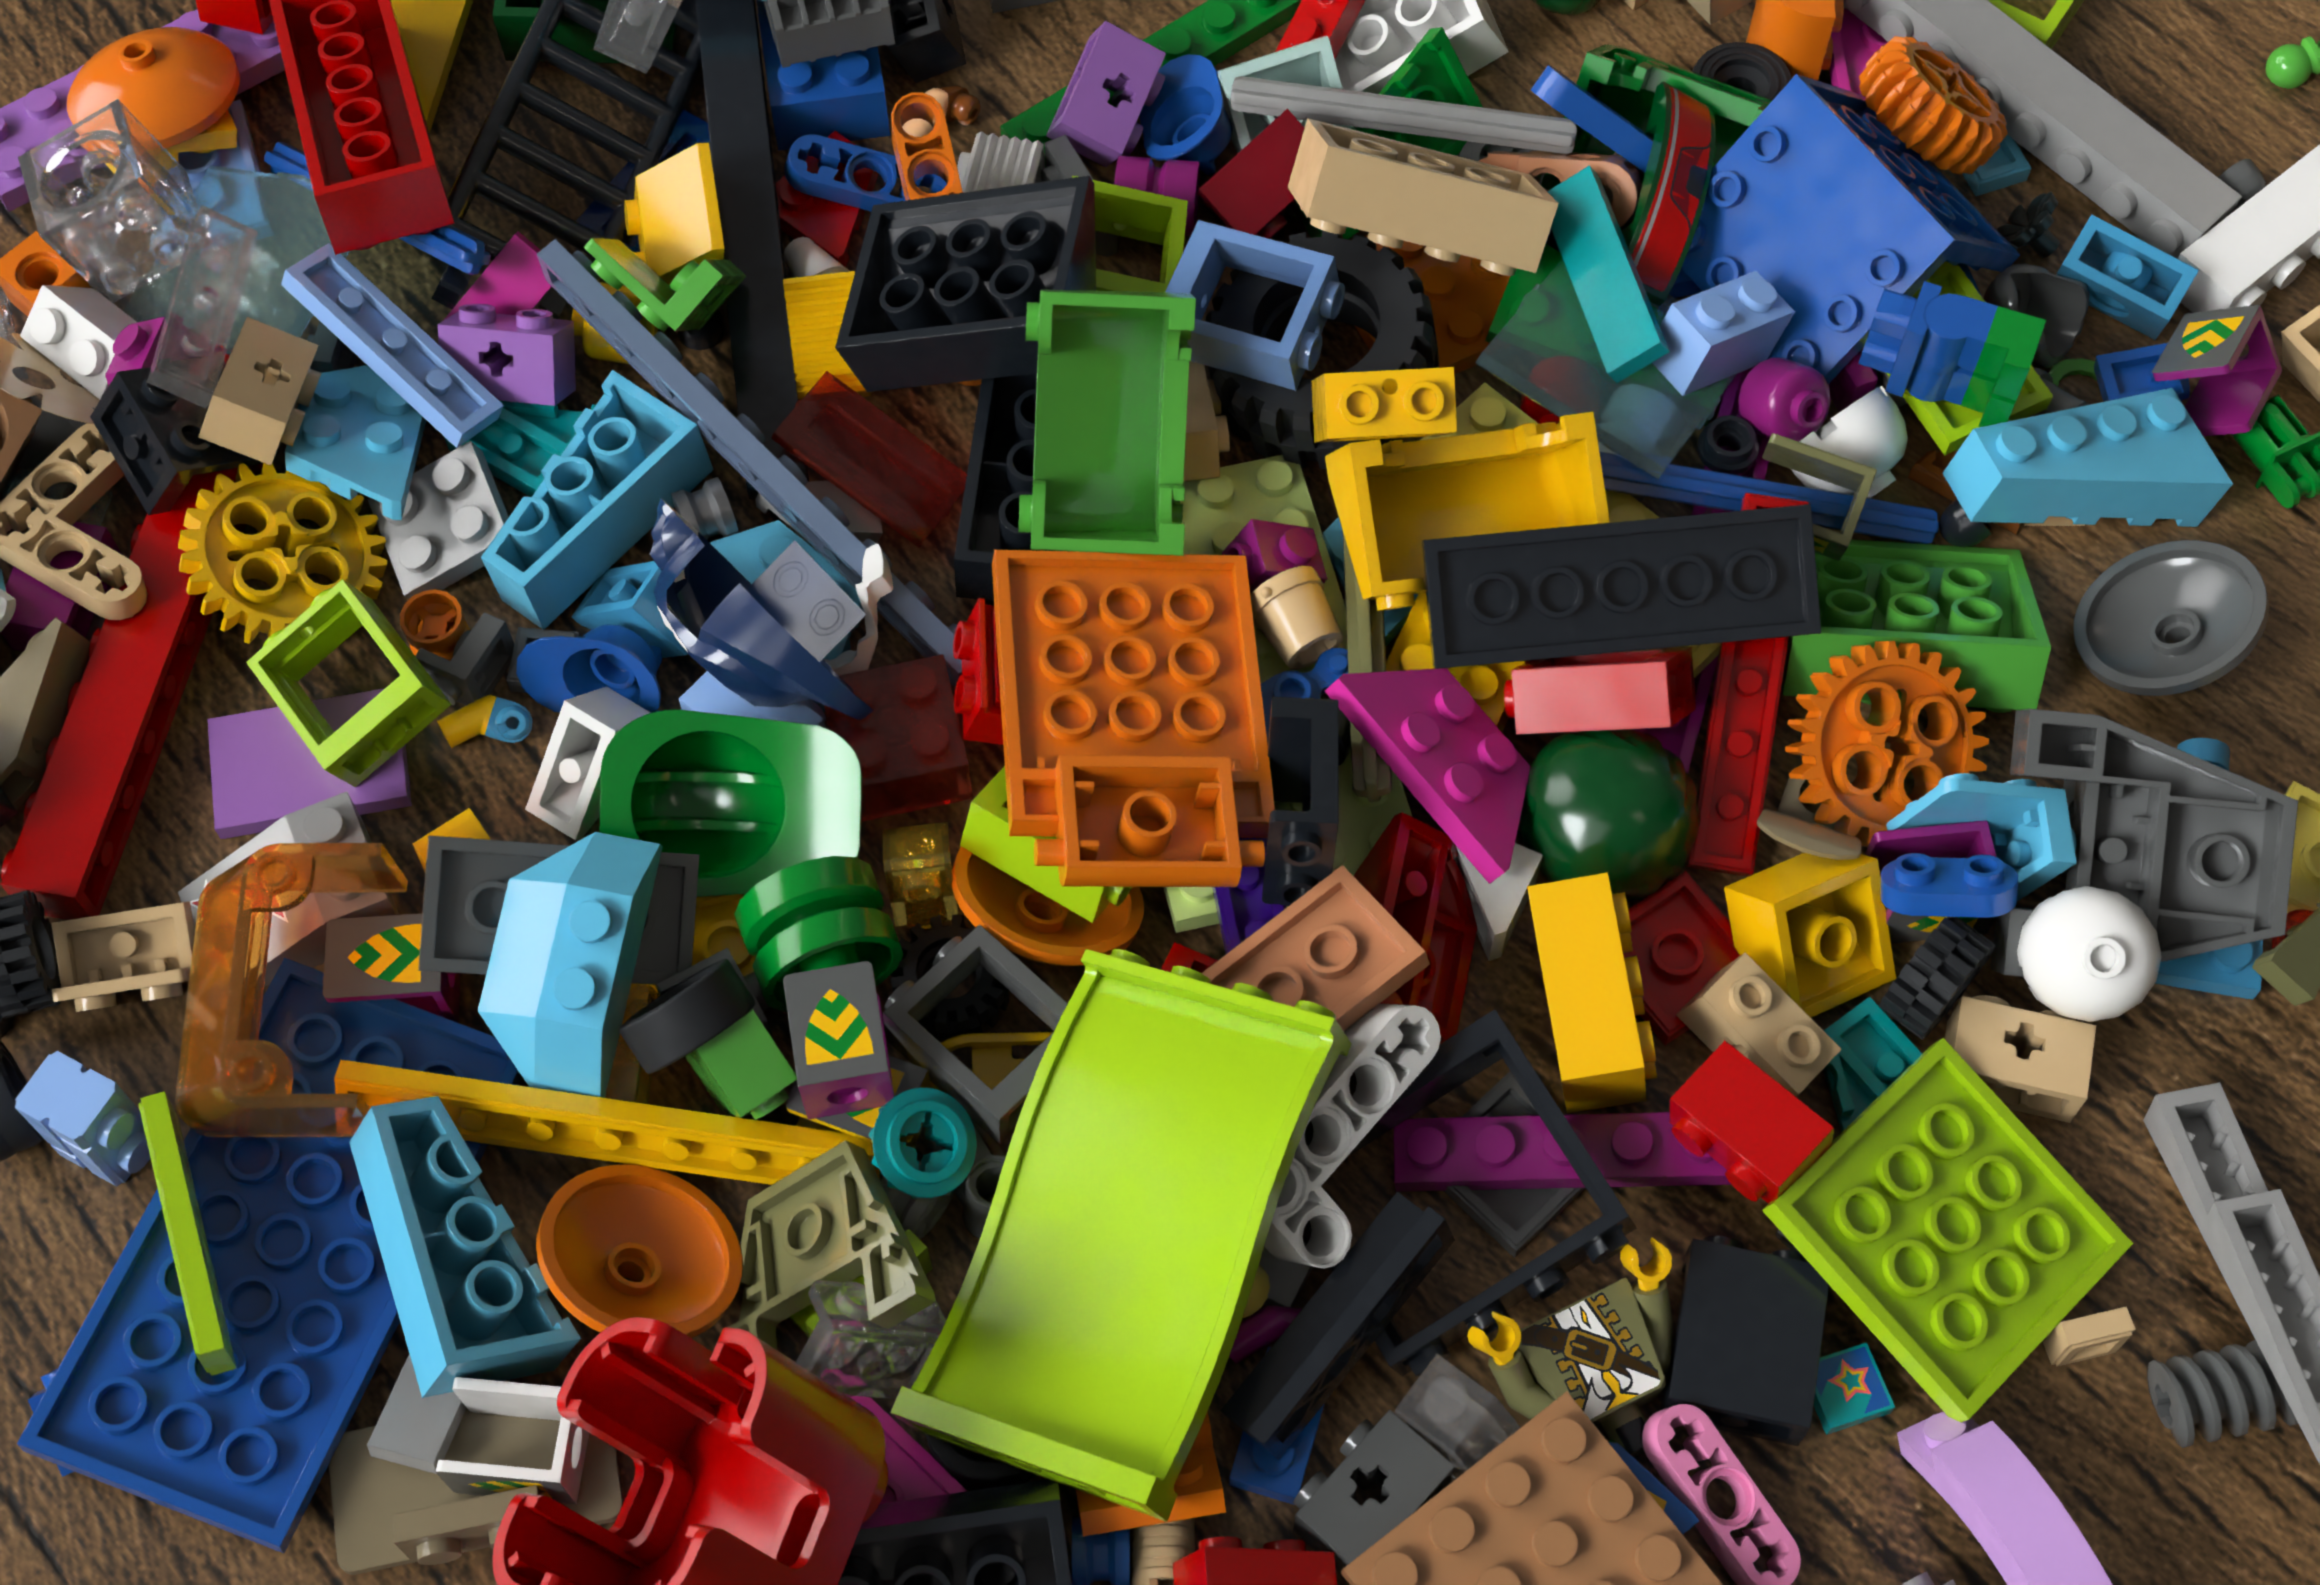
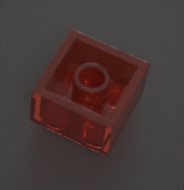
M944 654L839 675L842 680L851 686L854 694L874 710L860 721L824 705L829 729L847 740L856 751L861 762V822L973 799L969 763L958 715L954 710V698Z

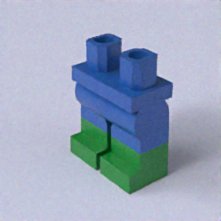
M1926 281L1923 282L1918 299L1884 288L1858 364L1891 374L1885 392L1903 397L1905 389H1907L1912 396L1922 401L1935 402L1946 400L1981 412L1983 415L1978 427L2008 422L2030 370L2046 320L1958 294L1948 293L1939 295L1942 286Z

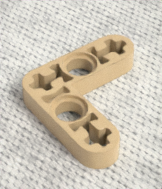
M86 423L68 437L0 502V558L96 615L108 620H123L141 611L147 601L148 593L139 566L124 555L72 526L124 476L112 453L106 452L109 448L95 424ZM97 449L98 451L92 455L91 452ZM59 482H70L77 486L74 493L67 498L59 500L44 496V493L50 486ZM27 527L29 528V531H27L26 533H21ZM11 529L15 530L7 536L6 533ZM77 551L83 554L81 561L74 567L57 569L50 566L53 557L61 552ZM98 571L101 580L109 586L113 587L106 594L101 580L96 576ZM126 583L127 588L121 591L118 589Z

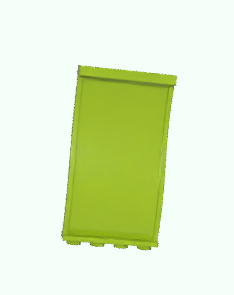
M1085 949L1081 959L1085 966V972L1059 1019L1035 1073L1008 1148L979 1243L962 1287L911 1389L901 1386L890 1413L917 1432L1167 1522L1178 1495L1173 1489L1174 1484L1200 1431L1224 1372L1243 1318L1275 1209L1295 1152L1314 1106L1339 1054L1347 1056L1352 1043L1336 1021V1015L1331 1010L1317 1003L1299 1000L1295 1007L1273 1001L1270 994L1249 984L1235 983L1233 989H1228L1211 984V980L1208 977L1188 967L1173 966L1171 972L1150 967V963L1147 960L1123 949H1113L1111 955Z

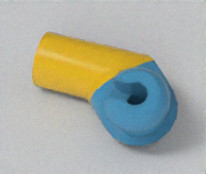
M487 695L437 720V723L452 749L479 734L509 743L522 741L529 735L533 720L526 707L519 703Z

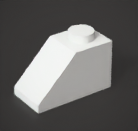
M607 686L564 700L525 810L574 840L582 838L600 816L601 762L607 745L621 728L650 712Z

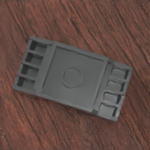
M888 0L763 1L782 68L790 67L791 64L814 62L819 58L833 55L838 57L842 56L843 53L857 50L866 51L867 48L895 44Z

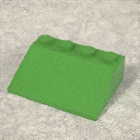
M1851 540L1839 561L1815 553L1821 633L1789 636L1781 685L1784 696L1797 697L1798 694L1816 695L1819 691L1814 686L1810 675L1813 672H1827L1833 675L1829 658L1838 655H1847L1851 658V646L1871 645L1874 648L1875 641H1895L1897 648L1900 643L1919 644L1920 655L1923 652L1941 653L1942 660L1939 669L1943 667H1959L1962 671L1954 688H1975L1976 694L1965 705L1966 707L1985 708L1998 713L2037 709L2051 644L2020 550ZM1898 689L1896 692L1898 693L1899 698H1901L1902 694L1901 691ZM1865 693L1861 702L1872 705L1870 697Z

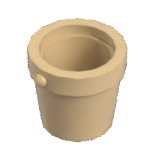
M1298 566L1283 571L1262 583L1250 594L1254 626L1262 631L1290 669H1302L1315 664L1318 657L1324 651L1338 648L1343 641V634L1324 593L1325 585L1312 566Z

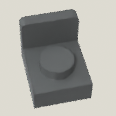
M484 612L473 629L466 631L459 638L451 661L422 648L419 649L415 657L452 705H455L457 701L468 705L491 694L510 666L515 643L506 622Z

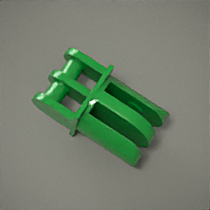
M2279 394L2275 395L2265 403L2253 428L2249 432L2231 435L2261 472L2255 487L2258 489L2266 485L2283 507L2292 508L2299 504L2301 496L2314 498L2320 494V432L2311 435Z

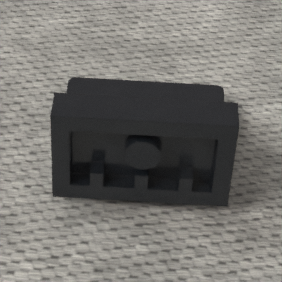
M220 358L119 371L90 416L148 515L170 512L193 475L238 468L239 464L242 463L246 466L263 464L261 461L198 437L212 395L226 366L225 361Z

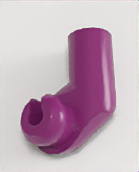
M1268 1305L1243 1319L1231 1349L1230 1358L1238 1364L1271 1343L1276 1342L1303 1308Z

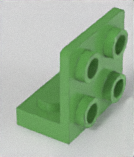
M591 238L584 246V249L595 258L591 268L615 289L619 290L625 285L641 300L636 307L638 311L650 323L664 332L669 326L674 331L700 330L746 278V275L730 260L704 259L700 265L695 260H692L675 276L669 285L618 239Z

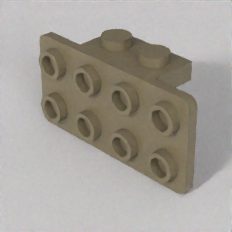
M466 1408L444 1460L551 1470L560 1421L474 1413ZM375 1426L345 1432L329 1463L337 1562L339 1567L350 1575L415 1562L423 1565L443 1564L460 1558L464 1552L488 1547L494 1549L500 1523L512 1498L524 1492L544 1496L537 1485L485 1496L455 1493L437 1474L371 1457L367 1443ZM589 1433L577 1505L561 1504L592 1522L601 1525L616 1521L623 1505L617 1449Z

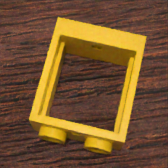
M1454 367L1326 373L1312 380L1314 443L1437 437L1457 432Z

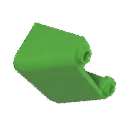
M1040 290V303L1027 302L1025 341H1038L1032 495L1020 494L1018 532L1031 533V550L1184 556L1185 523L1182 522L1183 504H1180V501L1185 499V487L1183 484L1189 361H1191L1192 348L1188 344V340H1191V332L1195 328L1196 298L1191 293Z

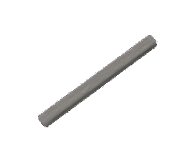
M1244 76L1234 79L1230 98L1231 108L1239 112L1278 117L1288 108L1296 119L1307 120L1309 118L1331 124L1560 154L1572 153L1577 133V124L1568 118Z

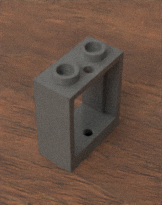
M979 924L964 939L956 936L948 941L935 956L933 967L916 983L913 980H908L901 984L888 998L884 1007L883 1019L886 1040L912 1064L928 1069L930 1081L942 1092L956 1099L967 1111L970 1118L998 1144H1001L1015 1130L1035 1073L1053 1033L991 1090L918 1022L980 965L1053 1031L1068 1003Z

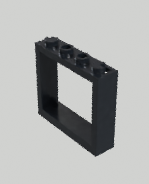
M1495 1009L1441 1043L1430 1063L1348 1156L1503 1058L1603 1216L1406 1341L1392 1319L1376 1338L1375 1343L1389 1366L1402 1376L1413 1371L1415 1376H1422L1438 1368L1450 1358L1451 1353L1448 1348L1466 1337L1472 1326L1483 1330L1486 1335L1498 1330L1497 1322L1491 1314L1492 1311L1510 1318L1507 1310L1531 1296L1534 1302L1550 1297L1569 1282L1570 1279L1566 1275L1567 1272L1589 1258L1593 1264H1599L1615 1256L1629 1243L1626 1235L1637 1229ZM1313 1126L1305 1130L1304 1136L1307 1147L1313 1138ZM1308 1221L1306 1227L1311 1234V1223ZM1338 1264L1331 1267L1332 1271L1337 1267Z

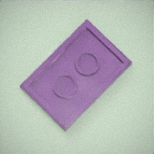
M384 689L314 700L312 702L335 732ZM279 707L207 719L214 827L220 839L260 833L287 814L346 791L360 815L412 806L406 744L357 787H354L323 769Z

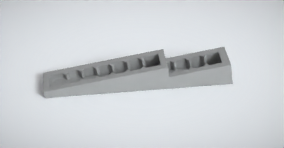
M2221 1083L2157 1094L2143 1121L2320 1465V1276L2281 1189L2268 1191Z

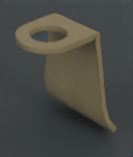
M1789 777L1778 810L1774 811L1766 808L1757 820L1758 827L1771 838L1803 853L1836 860L1857 859L1861 855V841L1859 838L1834 830L1836 822L1832 824L1816 823L1813 820L1816 813L1809 811L1800 803L1798 799L1800 797V788L1805 779H1791Z

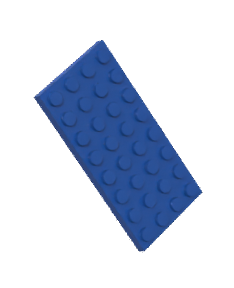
M287 958L283 959L184 1139L237 1369L212 1376L210 1372H206L195 1354L157 1189L17 1442V1445L26 1453L281 1553H285L400 1323L349 1143L359 1125L340 1123L337 1119L334 1077L340 1060L518 1085L522 1078V1075L496 1037L396 999L329 1003L323 996L324 972ZM465 1141L479 1164L488 1144Z

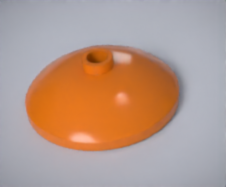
M161 27L139 31L110 43L84 64L69 89L67 112L77 133L82 139L97 148L110 152L133 154L158 151L197 136L224 115L233 103L239 89V68L230 49L219 39L209 34L181 27Z
M960 847L951 874L952 890L960 909L975 928L980 924L1013 955L1035 963L1058 967L1084 966L1081 959L1085 949L1111 955L1113 949L1125 950L1135 939L1143 920L1144 901L1140 887H1132L1125 900L1119 906L1110 902L1098 918L1091 923L963 847Z
M621 1164L598 1167L579 1174L565 1183L554 1194L539 1223L536 1251L545 1282L556 1299L569 1313L600 1333L621 1320L642 1317L667 1323L688 1337L694 1338L714 1326L729 1309L741 1282V1248L737 1235L726 1215L700 1189L676 1175L659 1169Z

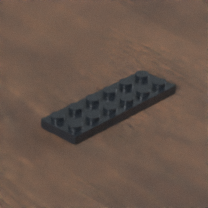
M1811 504L1422 541L1433 669L1821 633Z

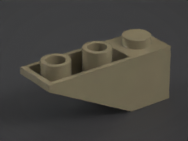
M57 617L44 630H41L30 639L26 650L0 677V787L16 810L40 786L47 768L46 753L48 746L54 737L60 735L68 715L70 691L76 682H80L89 655L90 641Z

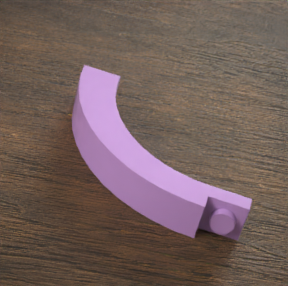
M1940 1412L1897 1432L1901 1455L1958 1514L1986 1551L2007 1585H2113L2085 1537L2058 1497L2026 1456L1993 1420L1979 1426L1972 1418L1961 1423L1948 1417L1944 1412Z

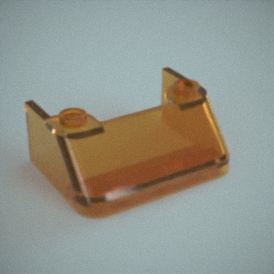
M277 843L267 845L215 877L203 889L198 902L175 1095V1106L179 1117L198 1134L207 1137H353L370 1109L369 1105L358 1094H292L293 1066L289 1057L274 1043L258 1040L272 912H284L295 908L307 898L309 893L407 892V878L382 843Z

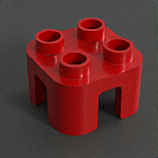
M642 1317L621 1320L599 1333L583 1349L570 1368L557 1396V1409L563 1418L625 1453L634 1462L635 1476L614 1525L607 1530L550 1497L525 1492L519 1493L510 1501L496 1535L493 1549V1573L497 1585H838L861 1525L876 1511L886 1491L888 1467L885 1461L886 1445L883 1428L878 1418L869 1409L748 1331L724 1327L712 1352L673 1326L662 1321Z

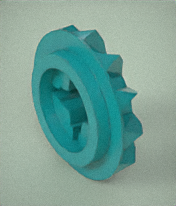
M914 1088L899 1093L878 1109L879 1116L875 1126L868 1134L872 1139L874 1152L871 1164L879 1168L887 1179V1187L900 1190L910 1195L912 1199L934 1198L951 1192L965 1180L975 1160L977 1141L971 1118L956 1099L937 1089ZM921 1123H923L926 1139L934 1141L937 1146L946 1148L945 1150L923 1155L921 1165H919V1161H916V1149L906 1146V1142H900V1138L918 1133Z

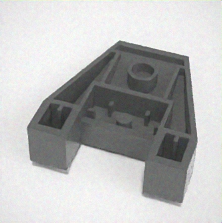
M2039 709L2016 710L2010 775L2076 782L2072 829L2076 835L2075 856L2077 863L2067 869L2065 891L2083 886L2118 892L2143 910L2157 931L2162 956L2161 962L2285 935L2298 800L2100 715ZM2015 907L2010 912L1996 917L1993 939L1996 948L1992 953L1990 970L2003 975L2024 977L2022 967L2019 966L2017 948L2022 926L2034 909Z

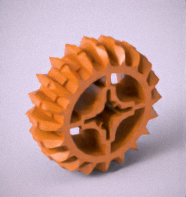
M1894 36L1886 45H1882L1866 62L1867 67L1859 75L1861 94L1865 97L1867 107L1876 113L1877 121L1885 124L1891 131V135L1898 137L1905 143L1907 149L1911 148L1917 152L1923 161H1932L1939 169H1948L1952 173L1960 175L1963 173L1972 174L1980 165L1983 166L2000 148V143L2008 135L2005 116L2000 112L1999 104L1989 97L1988 90L1981 87L1974 80L1973 75H1969L1960 67L1959 62H1953L1946 57L1943 51L1934 50L1927 42H1918L1913 37Z

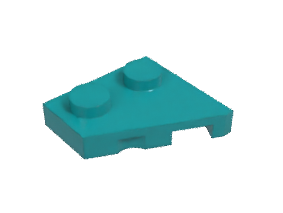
M500 401L504 406L498 420L467 442L471 440L483 451L492 476L532 497L544 480L541 470L553 454L561 456L575 436L576 432L573 425L582 412L559 410L557 405L549 406ZM592 404L591 410L594 409L595 404ZM444 437L449 451L455 450L456 447Z

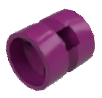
M1118 156L1114 185L1187 200L1185 236L1191 237L1197 224L1200 162L1168 159L1160 168L1155 166L1151 158Z

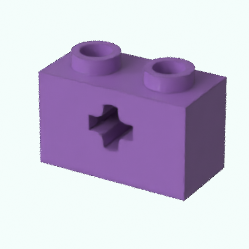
M1105 21L1090 35L1046 136L1053 140L1066 135L1077 153L1104 167L1109 166L1122 154L1129 156L1143 131V126L1137 123L1144 104L1149 107L1153 104L1164 83L1165 76L1158 71L1166 53ZM1106 89L1114 92L1112 103L1116 105L1115 107L1107 103L1110 93Z
M466 304L460 306L457 313L438 324V345L500 401L556 406L576 390L574 321L553 319L551 311L542 309H526L518 311L516 315L497 314L496 308L492 305Z

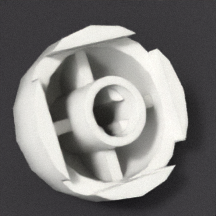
M1881 386L1839 412L1816 433L1814 431L1799 442L1877 469L1867 498H1872L1897 480L1890 470L1904 456L1908 438L1905 421L1896 403ZM1792 470L1806 487L1849 495L1855 494V491Z
M2089 886L2062 891L2056 896L2049 897L2039 903L2022 926L2017 948L2019 966L2022 967L2024 979L2030 986L2028 988L2036 1000L2061 1016L2088 1022L2118 1017L2140 1004L2157 980L2162 957L2157 931L2139 906L2118 892Z

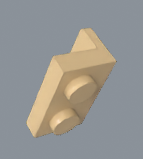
M190 902L51 923L61 988L51 989L53 1002L74 999L76 1012L117 1006L115 992L140 989L142 1001L183 995L181 982L202 979Z

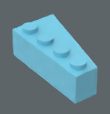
M614 370L610 372L601 385L604 394L594 409L585 408L573 425L576 434L561 456L553 454L541 470L544 480L533 496L521 499L481 556L501 600L541 629L548 627L654 526L658 515L656 511L660 497L674 508L671 493L682 489L691 492L714 470L698 425Z
M2173 388L1974 428L1942 473L1970 522L2044 523L2048 516L2072 519L2073 524L2095 525L2100 518H2126L2128 525L2151 526L2156 519H2175L2177 526L2198 527L2233 485Z
M435 1096L371 1106L349 1143L422 1398L454 1392L452 1388L455 1377L506 1381L554 1371L581 1338L569 1317L562 1320L547 1295L549 1287L544 1280L537 1263L530 1266L514 1239L511 1231L515 1226L502 1204L495 1206L481 1183L479 1176L482 1170L440 1098Z

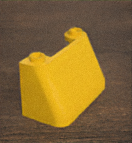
M1594 412L1563 415L1559 417L1560 423L1558 424L1556 422L1536 425L1534 422L1522 424L1512 429L1404 443L1403 440H1394L1381 445L1380 439L1348 443L1326 455L1325 462L1328 482L1362 599H1376L1377 611L1414 606V594L1426 593L1422 551L1423 540L1610 523Z

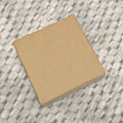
M2126 1306L2060 1322L2044 1340L2043 1344L2051 1365L2056 1364L2058 1367L2116 1353L2133 1335L2132 1333L2136 1329Z

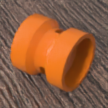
M437 589L422 591L412 596L404 604L400 613V627L414 655L422 648L451 661L457 641L463 633L470 630L459 602L446 591Z

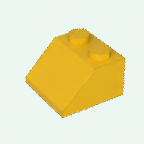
M696 143L635 177L634 200H624L627 235H638L640 252L633 253L669 285L675 276L692 260H695L700 265L704 259L723 260L725 248L709 143Z
M1802 853L1724 887L1735 949L1740 956L1746 952L1810 1018L1896 979L1889 928L1886 922V908L1880 897L1881 876L1877 858L1861 854L1857 859L1836 860Z

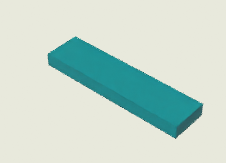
M1589 165L1547 191L1559 203L1551 230L1606 372L1618 383L1666 355L1670 350L1600 177Z

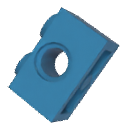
M2091 214L2056 275L2086 283L2090 294L2089 306L2156 340L2170 321L2199 270Z

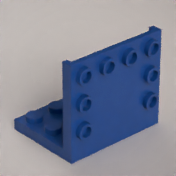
M1795 74L1712 168L1701 216L1681 269L1702 292L1757 271L1795 311L1767 359L1787 358L1811 366L1820 372L1829 384L1865 346L1884 288L1912 297L1923 285V282L1927 281L1945 261L1953 266H1957L1959 263L1967 264L1976 271L1980 268L2003 272L2013 264L2020 254L1930 161H1923L1917 152L1911 148L1907 149L1905 143L1898 137L1891 135V131L1885 124L1877 121L1876 113L1867 107L1863 95Z

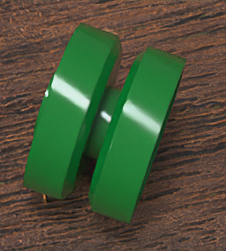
M829 856L806 860L777 871L757 883L740 899L734 915L748 953L756 957L752 966L767 1006L787 1012L783 979L788 974L868 961L872 964L875 985L877 986L898 968L904 954L890 916L881 911L884 901L870 864L857 857Z

